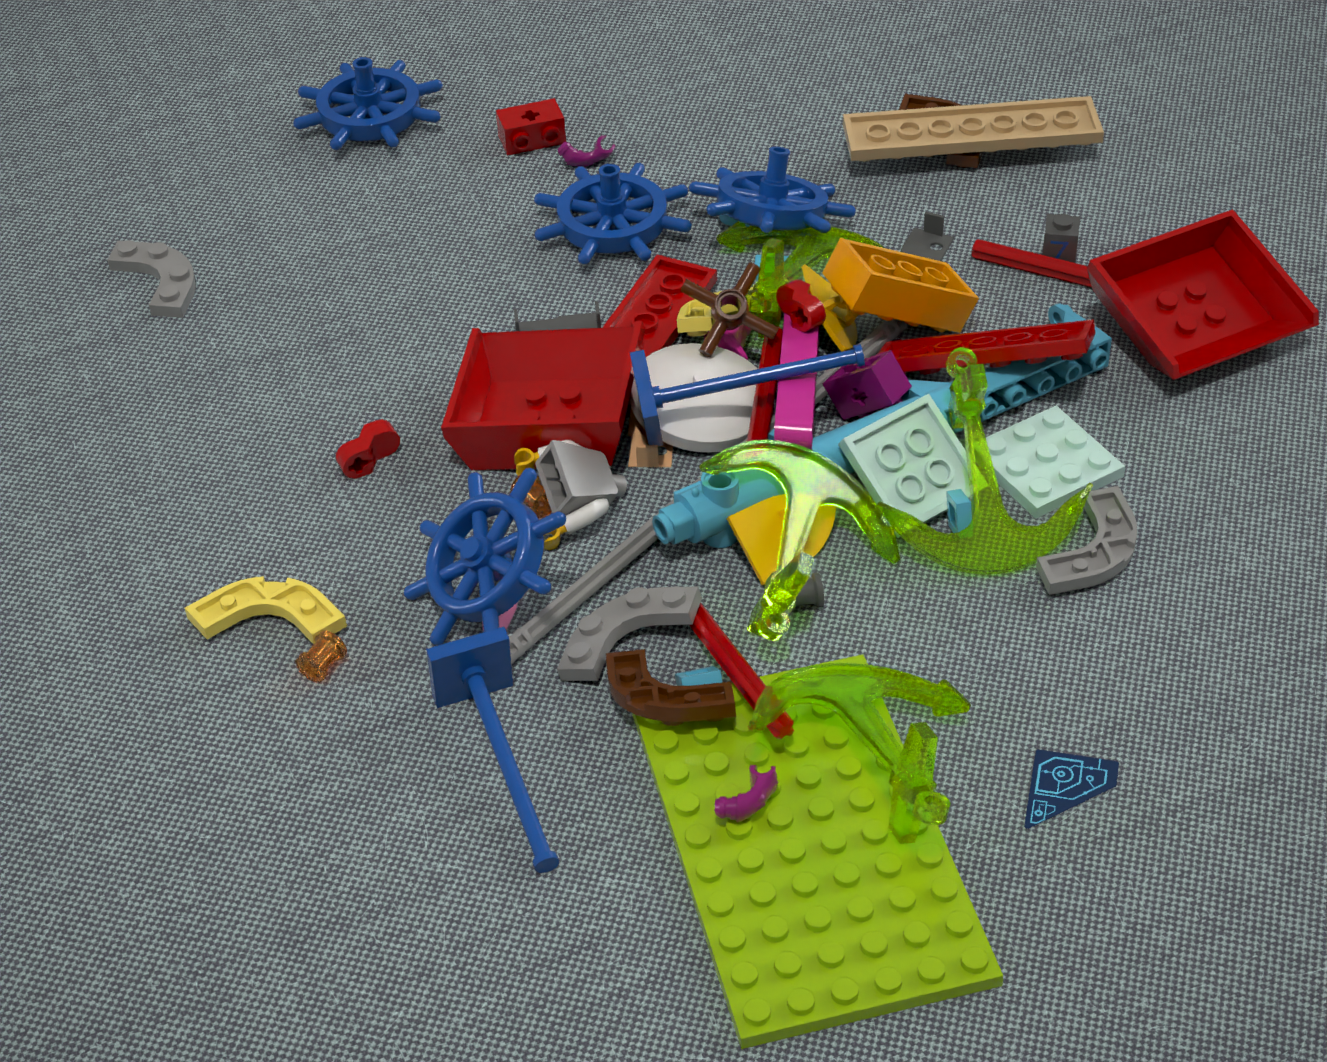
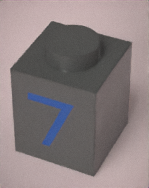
M1047 214L1042 255L1076 262L1080 216Z

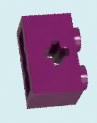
M891 350L865 358V366L857 367L856 364L842 366L822 383L843 420L857 415L861 419L874 413L877 409H885L903 401L901 396L912 386Z

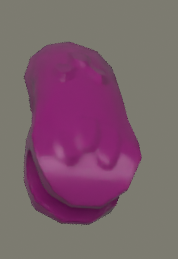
M601 135L594 144V150L590 152L574 149L569 142H564L557 150L558 154L564 158V161L567 163L566 165L587 167L612 155L615 144L609 150L603 149L601 142L606 138V135Z
M750 765L751 790L738 794V796H732V798H727L726 796L717 798L715 800V815L721 819L731 818V820H736L738 823L748 819L763 808L777 788L776 767L771 766L770 771L759 773L757 772V765Z

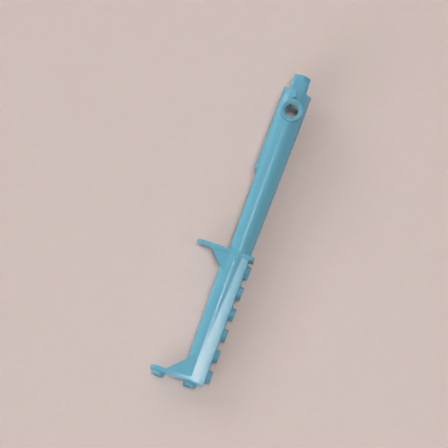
M1055 304L1048 311L1051 324L1086 320L1073 312L1071 307L1066 304ZM1095 326L1096 333L1087 353H1084L1078 359L1062 360L1061 356L1046 357L1047 360L1035 364H1027L1025 360L1011 361V364L1007 366H989L952 382L909 380L912 387L901 396L902 402L814 437L812 451L774 449L731 468L725 466L708 468L702 473L701 481L675 491L674 503L659 509V514L655 515L652 519L654 531L659 540L664 544L671 542L675 545L688 539L692 543L704 541L707 545L715 548L729 547L737 542V538L726 519L728 516L773 496L782 494L805 495L855 472L838 445L843 438L927 394L931 396L953 432H960L1107 367L1112 338Z

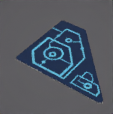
M1037 749L1024 827L1030 829L1116 787L1119 762Z

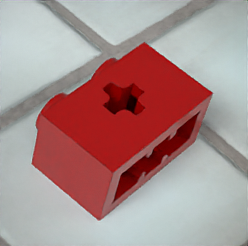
M555 98L496 110L498 136L507 156L561 145L566 142L565 120Z

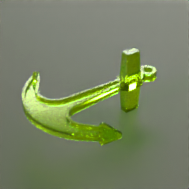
M738 221L716 237L718 243L739 253L744 251L745 245L765 243L762 247L761 270L758 282L753 285V290L748 291L745 298L750 312H756L758 317L777 327L780 325L782 311L776 299L777 289L803 275L801 267L804 264L813 268L823 259L831 257L840 238L885 248L866 236L836 227H831L827 233H821L811 227L801 230H772L769 233H765L760 227H746L745 223ZM784 244L795 247V250L784 261ZM758 333V337L764 338V335Z
M963 347L956 348L950 353L946 361L948 374L955 378L949 388L951 399L948 409L952 429L964 428L972 520L968 527L962 531L947 534L938 532L911 514L879 501L876 504V508L894 530L916 551L942 566L961 572L982 575L1013 572L1036 563L1037 557L1049 555L1062 543L1081 515L1089 492L1094 485L1089 483L1084 489L1068 499L1047 522L1038 526H1026L1011 518L1003 506L980 418L986 407L984 397L988 388L984 364H977V357L972 350ZM956 360L965 361L967 367H959L956 364Z
M752 440L727 448L699 465L701 472L714 475L721 472L729 473L748 469L763 470L773 475L781 483L786 493L787 501L776 571L767 578L764 593L751 612L747 628L749 632L775 641L781 639L789 630L791 621L788 615L794 610L796 597L811 574L815 557L803 552L818 507L835 505L847 511L853 516L865 535L872 542L871 548L874 552L893 564L900 561L894 528L888 525L872 496L851 474L818 452L794 443L779 440Z
M828 663L790 671L769 683L756 702L753 717L748 725L749 731L762 733L766 725L776 720L789 707L797 704H812L830 709L841 717L890 772L889 784L893 787L888 828L900 844L915 843L921 822L929 825H940L947 821L951 803L946 796L935 792L937 784L933 780L938 737L926 722L911 723L902 749L872 703V700L876 698L896 697L932 707V713L936 717L968 712L971 708L970 702L947 680L942 679L938 684H935L918 676L886 667L857 663Z

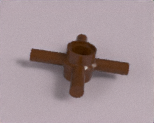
M749 262L734 289L723 290L718 295L688 279L685 280L680 292L711 307V315L715 321L699 349V352L704 356H712L726 330H734L742 324L771 340H774L779 327L750 313L748 302L745 298L761 270L758 265ZM731 304L739 312L734 315H727L721 310V307Z

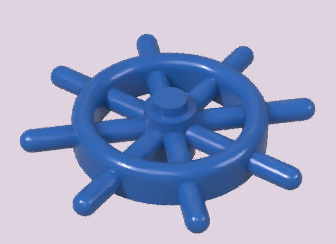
M360 57L353 61V68L349 63H342L340 65V72L342 74L328 81L321 89L301 86L298 89L300 97L316 100L317 112L295 118L293 125L296 129H304L321 124L329 133L334 135L330 141V146L333 150L341 149L347 140L374 141L384 139L388 146L396 147L399 144L396 134L407 129L416 119L433 123L440 120V113L438 111L420 108V96L440 91L443 84L438 79L416 84L413 79L402 73L406 68V64L402 60H397L390 69L372 68L373 63L370 58Z
M774 146L769 148L767 171H742L734 173L725 167H721L716 172L717 177L720 179L719 185L697 181L689 185V190L692 194L717 198V202L707 206L706 211L708 215L718 216L726 214L742 223L760 227L765 233H769L772 230H801L810 227L821 233H827L830 231L831 225L824 219L826 214L851 218L856 213V209L852 205L828 201V196H832L836 190L833 184L816 185L805 179L787 175L790 150L784 147Z
M642 163L634 164L629 173H620L619 166L615 164H605L599 168V174L592 176L585 167L579 166L575 169V176L578 181L567 187L560 196L545 193L535 195L534 202L537 205L557 209L558 223L537 229L535 231V238L538 241H545L563 235L570 243L582 249L578 255V261L583 265L588 264L595 253L615 254L633 250L641 260L647 261L651 258V251L646 245L655 240L663 229L685 233L691 230L692 224L689 220L667 216V202L685 197L688 194V188L686 185L680 184L662 190L654 182L642 177L645 172V167ZM650 207L652 209L651 213L640 211ZM573 212L582 213L584 215L573 217L572 214ZM628 222L636 223V225L631 226ZM596 224H597V226H596L595 228L589 227V226H592V225H596Z
M533 468L523 470L510 495L499 492L484 493L481 474L473 472L468 476L470 499L456 507L440 526L429 520H425L420 524L421 533L433 539L426 559V577L406 586L404 596L409 600H414L430 592L434 601L444 609L430 635V641L433 645L438 646L445 642L458 618L468 622H483L484 632L499 628L498 616L512 608L528 589L541 595L550 592L551 583L537 575L543 555V535L562 527L566 523V516L564 513L557 511L539 520L537 515L528 506L523 504L537 478V473ZM498 515L492 527L488 530L487 518ZM514 519L517 531L504 537ZM473 529V536L465 539L466 535ZM516 549L515 556L512 561L511 554L509 552ZM456 552H459L460 560L453 563ZM463 576L454 592L452 581ZM500 580L499 583L495 586L494 581ZM479 581L480 597L468 600Z

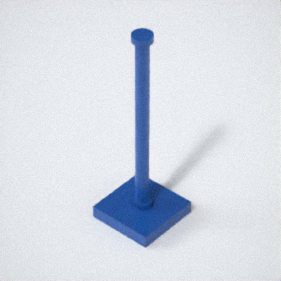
M858 344L854 345L852 350L660 389L659 386L652 387L644 350L630 352L648 445L663 446L657 409L663 408V403L856 364L857 367L865 366L862 346Z
M505 627L426 649L432 696L436 707L440 708L474 698L535 856L532 861L535 871L538 873L552 871L559 865L556 852L550 850L489 694L513 686L510 641Z

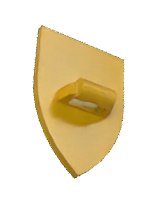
M804 264L801 268L805 282L810 284L811 294L817 297L825 308L826 319L822 325L841 352L850 350L857 342L858 335L855 319L858 314L853 313L846 307L844 299L831 289V284Z
M782 494L762 500L728 516L726 519L761 585H764L807 563L821 550L832 530L836 506L808 495Z

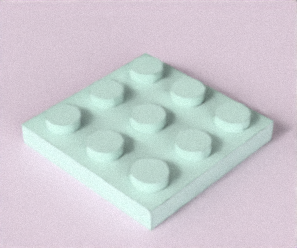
M929 394L843 438L838 443L897 538L946 512V491L961 489L969 499L988 487V484Z
M1057 405L969 445V456L1035 519L1081 498L1083 492L1100 489L1123 478L1125 472V465Z

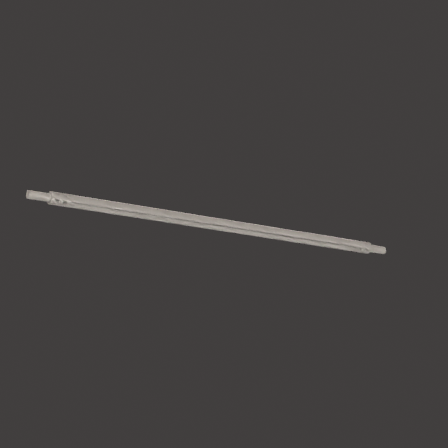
M898 319L883 321L881 325L877 326L870 335L859 343L862 346L864 359L874 356L887 341H892L905 331L908 324ZM840 367L828 369L816 379L815 405L828 395L822 383ZM775 414L771 418L769 433L775 428ZM747 438L713 467L725 466L731 468L743 463ZM699 477V478H698L695 482H693L692 484H694V483H696V482H698V481H701V477ZM673 499L669 504H667L666 506H669V505L673 504V503H674V499ZM653 517L525 625L514 631L512 636H508L511 665L516 659L523 656L525 651L530 650L538 640L658 539L653 528Z

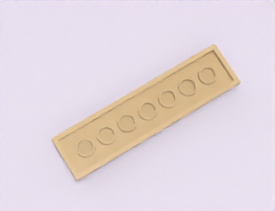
M1091 96L843 114V128L851 161L866 162L888 158L901 159L903 157H931L934 155L983 151L995 152L997 150H1025L1038 147L1055 148L1065 145H1089L1092 143H1103L1104 131Z

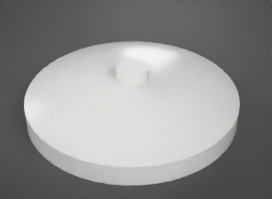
M695 343L665 347L646 357L652 387L659 386L660 389L756 370L758 368L744 357L721 347H716L711 357L704 356L699 352L702 344ZM634 377L630 393V405L638 422L645 428ZM756 384L663 403V408L657 409L663 442L696 452H722L734 449L748 437Z

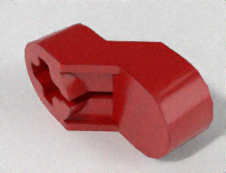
M797 279L777 289V303L780 309L790 316L793 328L806 332L825 322V308L822 302L811 294L809 283Z
M380 419L367 423L363 426L358 438L344 443L337 450L335 459L345 476L356 479L369 475L373 472L379 459L393 454L400 445L399 434L387 420Z

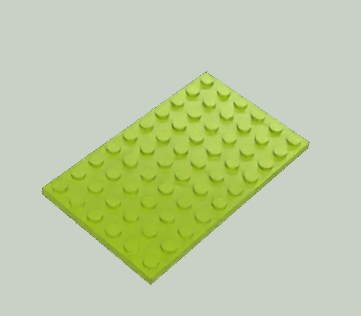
M864 654L760 676L763 683L794 721L792 726L794 729L791 736L786 735L782 739H777L773 736L733 682L732 689L736 717L724 718L717 722L702 720L684 722L677 726H667L659 720L644 718L632 713L741 1049L989 990L1003 985V973ZM750 765H757V772L759 773L770 771L771 766L776 767L777 788L763 808L748 819L738 823L736 820H731V818L721 819L715 815V800L721 796L732 798V796H738V794L751 790Z

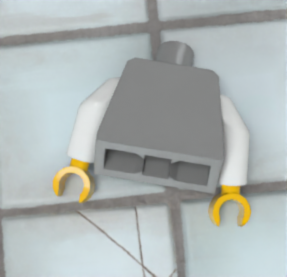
M552 440L549 445L538 448L536 453H533L528 448H521L517 450L514 456L517 476L520 477L526 468H533L535 470L536 465L552 513L560 511L566 516V523L562 527L547 533L554 536L544 541L545 550L557 548L560 544V535L568 531L570 535L605 515L614 499L622 497L627 489L625 476L612 474L606 456L602 452L582 447L571 440Z

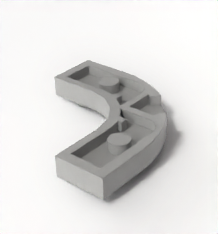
M117 241L107 259L109 269L111 271L139 272L153 275L160 280V283L149 304L151 316L183 318L196 290L193 267L187 257L162 242Z
M1119 486L1083 492L1082 505L1096 531L1095 539L1087 546L1073 551L1037 557L1036 569L1049 595L1103 584L1119 574L1130 562L1136 545L1137 522Z
M699 587L633 588L627 594L605 603L590 615L583 617L571 635L557 667L561 681H598L606 661V653L610 652L619 639L636 629L654 625H692L702 600Z

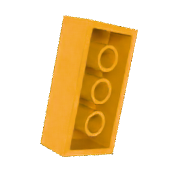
M844 238L839 239L822 272L831 283V289L844 299L846 307L853 313L858 315H864L865 313L874 314L886 321L898 319L915 327L919 326V324L926 325L939 332L949 330L960 333L979 300V297L946 262Z

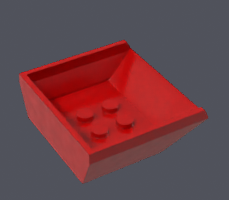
M1233 209L1091 259L1087 268L1093 292L1147 362L1173 380L1319 325L1318 309Z
M635 321L634 326L487 333H482L479 328H472L441 426L444 439L471 470L516 469L514 456L518 449L528 448L533 453H536L538 448L549 445L552 440H571L582 447L600 451L606 456L609 466H612L622 433L634 380L630 352L641 350L646 327L642 321Z

